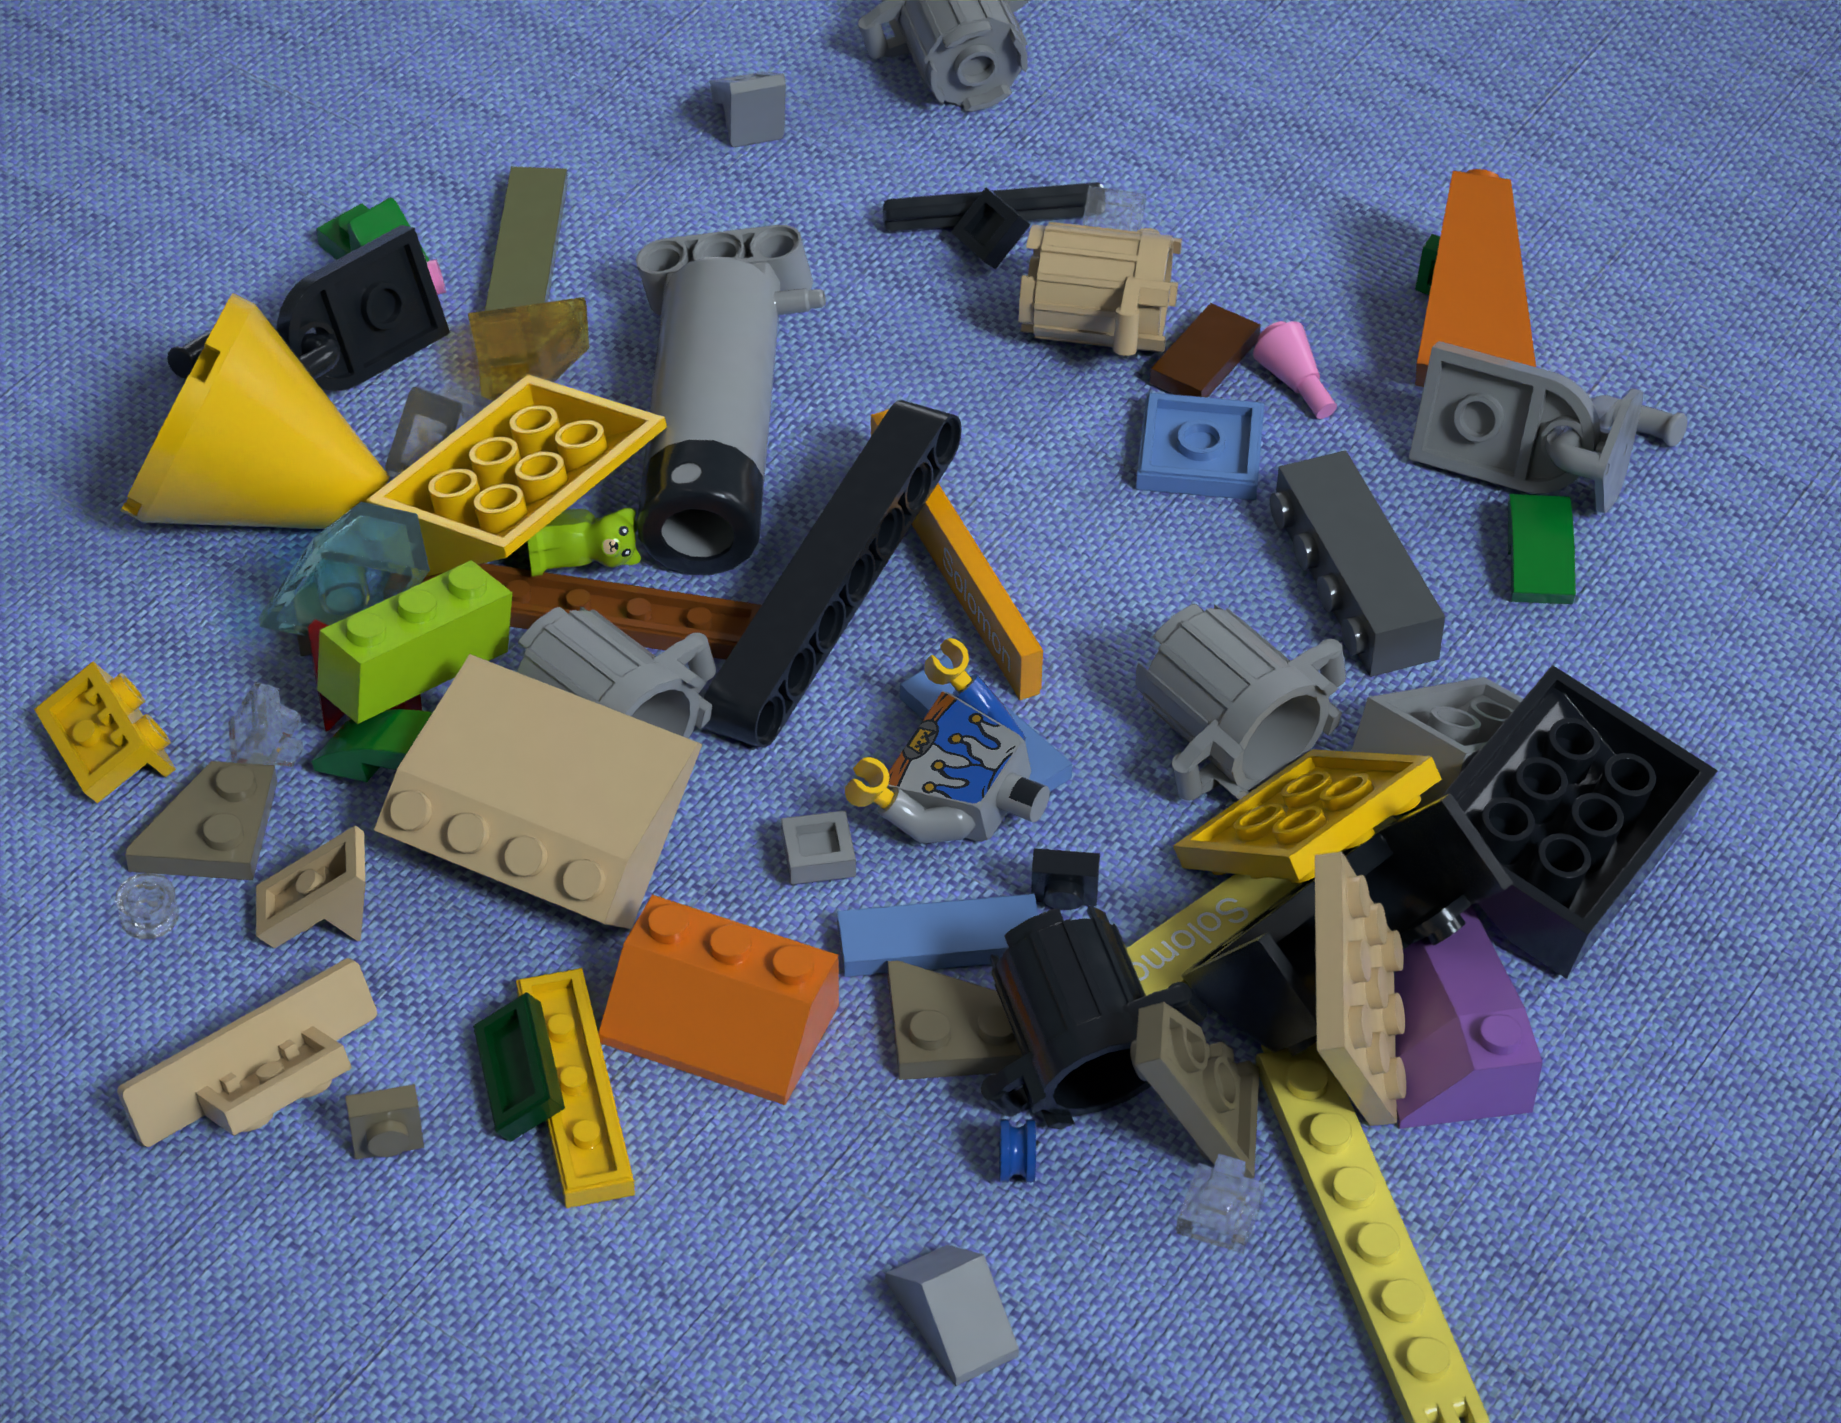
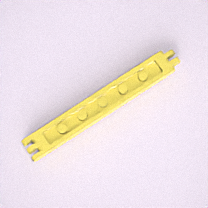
M1317 1042L1294 1056L1290 1054L1287 1048L1273 1053L1261 1044L1263 1053L1257 1054L1255 1058L1256 1065L1260 1067L1259 1077L1405 1423H1460L1459 1418L1461 1417L1464 1418L1466 1423H1490L1487 1412L1349 1097L1318 1053Z

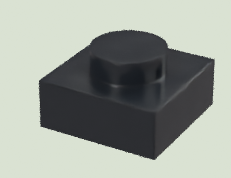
M985 188L951 233L983 262L996 270L1031 224L997 194Z
M1034 848L1031 894L1035 893L1036 902H1044L1049 907L1059 908V910H1073L1082 905L1097 907L1100 853Z

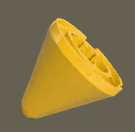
M232 293L167 415L127 495L128 499L123 504L121 512L143 523L333 530L344 522L339 530L362 531L368 520L372 522L366 500L384 487L390 476L257 305Z

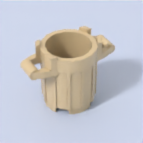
M1049 222L1047 226L1032 225L1026 248L1033 249V255L1029 264L1028 276L1022 275L1019 299V322L1022 323L1021 332L1034 333L1035 338L1113 347V351L1122 356L1133 355L1137 350L1164 352L1165 336L1163 335L1168 306L1175 307L1179 283L1171 282L1173 253L1181 254L1182 239L1160 234L1159 231L1152 228L1128 231Z

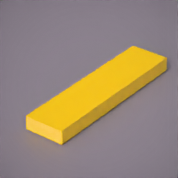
M579 968L516 980L518 997L527 992L541 1002L565 1109L547 1119L546 1123L566 1208L634 1196V1179L583 969Z

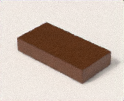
M1210 303L1153 365L1150 372V384L1174 395L1208 398L1257 343L1261 324Z

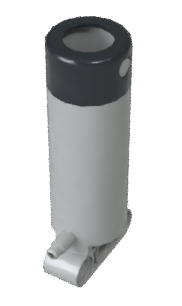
M771 225L664 238L645 245L636 257L638 271L650 309L655 314L661 316L650 413L665 417L667 428L646 444L637 517L638 538L652 558L667 568L685 574L714 575L733 570L750 558L759 542L779 315L809 312L811 309L823 308L826 305L825 292L822 289L811 290L813 279L800 232L788 225Z

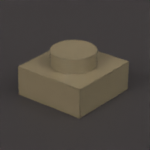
M415 1084L345 1096L355 1160L375 1156L391 1157L404 1151L424 1148Z

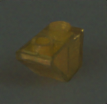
M585 297L468 313L472 359L482 404L492 403L526 375L555 382L589 349Z

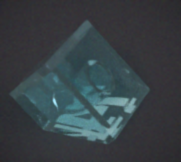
M365 502L357 504L312 539L258 617L260 627L309 637L308 626L315 619L330 626L421 584L430 570L418 515Z

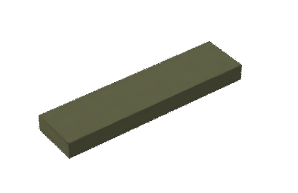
M511 166L483 317L485 333L543 335L568 187L567 169Z

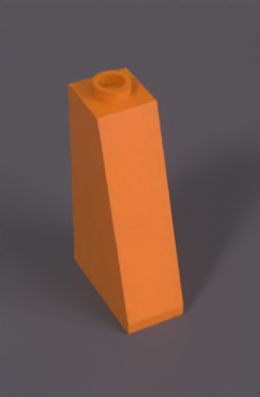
M1472 169L1467 172H1452L1417 358L1415 386L1424 387L1431 350L1438 341L1536 367L1511 179L1500 178L1496 173L1489 170Z

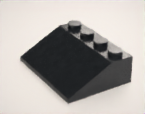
M1552 665L1440 798L1450 793L1513 882L1504 891L1477 902L1478 905L1511 943L1567 979L1694 818L1718 770Z

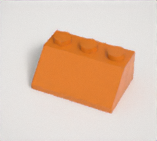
M652 894L623 944L598 1033L600 1043L786 1105L839 1007V955Z

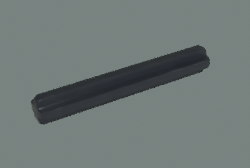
M1099 182L992 190L1028 222L1101 216L1105 213L1106 209L1105 190L1103 184ZM982 191L887 199L883 203L885 229L890 233L954 228Z

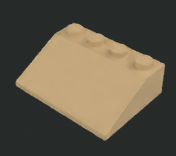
M469 654L397 768L374 831L603 924L632 929L703 744Z

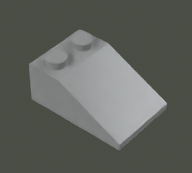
M1486 677L1371 696L1367 699L1351 751L1432 756L1442 780L1420 794L1421 802L1416 806L1418 810L1438 800L1521 703L1523 698Z

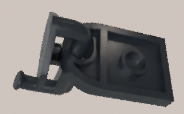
M404 225L398 226L300 280L286 296L281 306L278 320L267 318L320 388L332 391L353 388L450 334L415 228ZM212 330L193 339L182 347L176 346L171 348L168 352L167 360L171 370L176 375L187 379Z

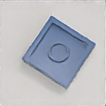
M1146 392L1136 490L1256 500L1265 403Z

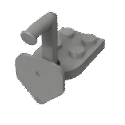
M1438 341L1431 350L1409 459L1529 493L1554 492L1567 487L1579 477L1594 480L1596 511L1607 513L1616 502L1622 489L1636 431L1664 439L1667 446L1673 447L1682 440L1686 432L1687 417L1684 413L1671 414L1642 405L1643 391L1632 388L1623 399L1608 395L1590 398L1578 384L1561 374Z

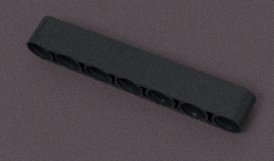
M904 400L896 401L889 408L710 684L704 696V699L712 704L710 720L704 726L706 730L762 748L772 744L952 462L961 440L962 428L958 416Z

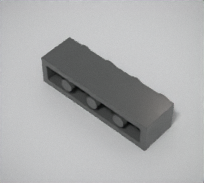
M1344 450L1279 466L1276 493H1272L1270 496V510L1273 520L1279 529H1286L1293 542L1295 557L1300 568L1310 571L1317 583L1318 595L1326 612L1333 611L1341 625L1343 640L1348 652L1351 655H1358L1370 677L1439 660L1445 615L1347 451Z

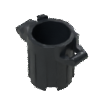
M1087 906L1089 918L1063 920L1059 908L1051 909L1025 920L1008 931L1004 937L1009 948L1003 952V956L1000 959L997 955L991 954L990 960L993 965L991 973L996 983L994 986L1023 1057L1004 1067L997 1074L985 1078L981 1085V1094L1005 1116L1012 1117L1023 1110L1031 1108L1033 1114L1040 1110L1042 1111L1048 1127L1056 1129L1066 1128L1075 1124L1072 1116L1104 1111L1132 1099L1151 1087L1148 1081H1143L1138 1077L1131 1060V1043L1137 1039L1138 1013L1140 1008L1165 1002L1194 1023L1200 1024L1207 1015L1206 1005L1184 982L1173 983L1168 989L1146 996L1118 927L1115 924L1109 923L1105 912L1094 906ZM1021 1085L1023 1086L1022 1088H1020V1089H1018V1090L1015 1089V1088H1017V1087H1019V1086H1021Z

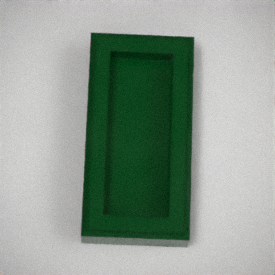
M526 992L473 1025L497 1134L511 1142L565 1109L543 1009L539 1000Z

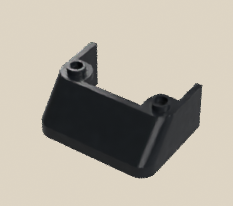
M1451 793L1380 828L1365 843L1342 852L1355 874L1365 877L1369 896L1373 903L1382 904L1386 923L1391 931L1397 930L1399 932L1403 950L1425 937L1428 938L1433 946L1442 942L1466 924L1460 915L1464 910L1481 900L1504 891L1513 884ZM1315 878L1300 883L1181 975L1187 985L1204 1004L1273 1053L1287 1048L1290 1054L1294 1056L1317 1042Z

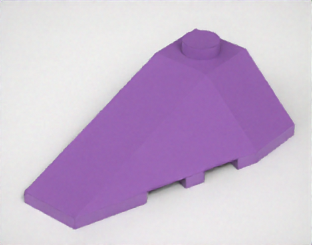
M1472 905L1460 914L1466 924L1447 939L1433 946L1428 938L1425 937L1407 946L1403 950L1402 971H1395L1394 993L1400 994L1405 1013L1404 1033L1395 1035L1396 1057H1401L1406 1074L1405 1098L1397 1099V1124L1399 1129L1531 1113L1534 1109L1542 1067L1540 1052L1525 1007Z

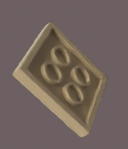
M1342 852L1315 855L1317 1051L1370 1126L1397 1124V1099H1402L1406 1096L1405 1068L1401 1057H1396L1395 1035L1403 1034L1405 1030V1013L1402 998L1399 993H1394V972L1402 971L1404 965L1401 937L1397 930H1390L1386 923L1382 904L1373 903L1369 896L1365 877L1355 874Z

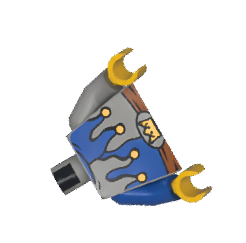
M945 639L940 644V648L952 661L953 669L944 667L934 655H930L925 661L924 670L928 679L936 684L944 685L951 683L955 688L953 694L945 691L941 692L889 772L886 766L878 759L872 757L863 758L855 765L853 770L857 776L864 778L870 787L863 784L860 780L853 778L845 786L844 791L847 801L854 806L866 807L873 802L877 804L878 813L917 842L927 844L962 840L963 838L982 842L993 836L1007 813L1030 822L1038 821L1047 807L1050 789L1046 785L1029 779L1031 767L1025 743L1026 737L1004 704L978 674L969 676L965 671L969 662L967 648L957 639Z

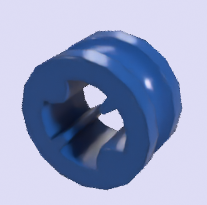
M1000 1119V1182L1009 1183V1179L1012 1176L1021 1175L1025 1178L1026 1183H1035V1119H1026L1025 1124L1021 1127L1012 1126L1009 1123V1119Z

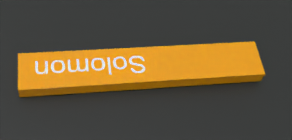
M888 410L871 414V436ZM938 483L915 518L912 526L1019 700L1038 695L1042 686L1043 649Z

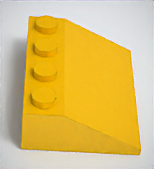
M526 375L366 500L382 561L424 576H431L447 572L470 560L478 565L507 558L667 428L665 417L532 375Z

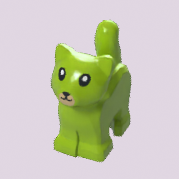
M623 508L599 518H595L587 509H568L563 511L527 541L532 577L542 575L547 569L582 566L593 561L611 568L639 563L641 556L636 548L635 534L638 525L635 519V510Z

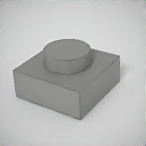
M846 810L781 818V836L791 885L856 877V858Z

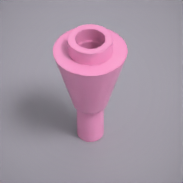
M1279 321L1266 327L1258 337V343L1253 351L1254 359L1293 391L1300 393L1317 419H1324L1332 415L1337 409V404L1320 381V374L1303 325L1296 321Z

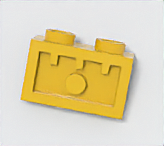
M93 661L34 710L82 791L98 804L147 763L164 777L169 776L176 768L164 748L171 744L167 734L150 715H143L139 710V707L145 703V699L140 691L124 674L119 673L113 678Z

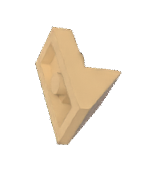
M355 825L257 884L256 937L275 949L325 919L354 940L361 941L366 883L364 831Z

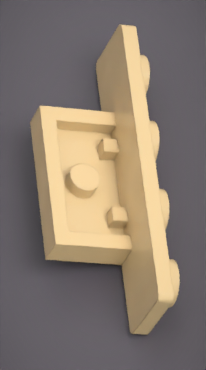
M351 958L342 960L121 1084L117 1089V1093L138 1142L145 1147H150L203 1116L208 1117L233 1136L240 1132L256 1130L267 1124L272 1119L273 1113L299 1098H308L323 1092L331 1085L332 1079L352 1069L344 1046L337 1042V1040L372 1021L377 1016L376 1006L359 963Z

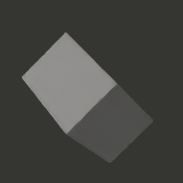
M945 1245L885 1273V1282L956 1386L1019 1357V1347L984 1254Z

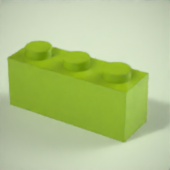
M470 560L321 629L319 632L317 691L354 722L359 724L455 678L469 654L490 661L507 653L512 592Z

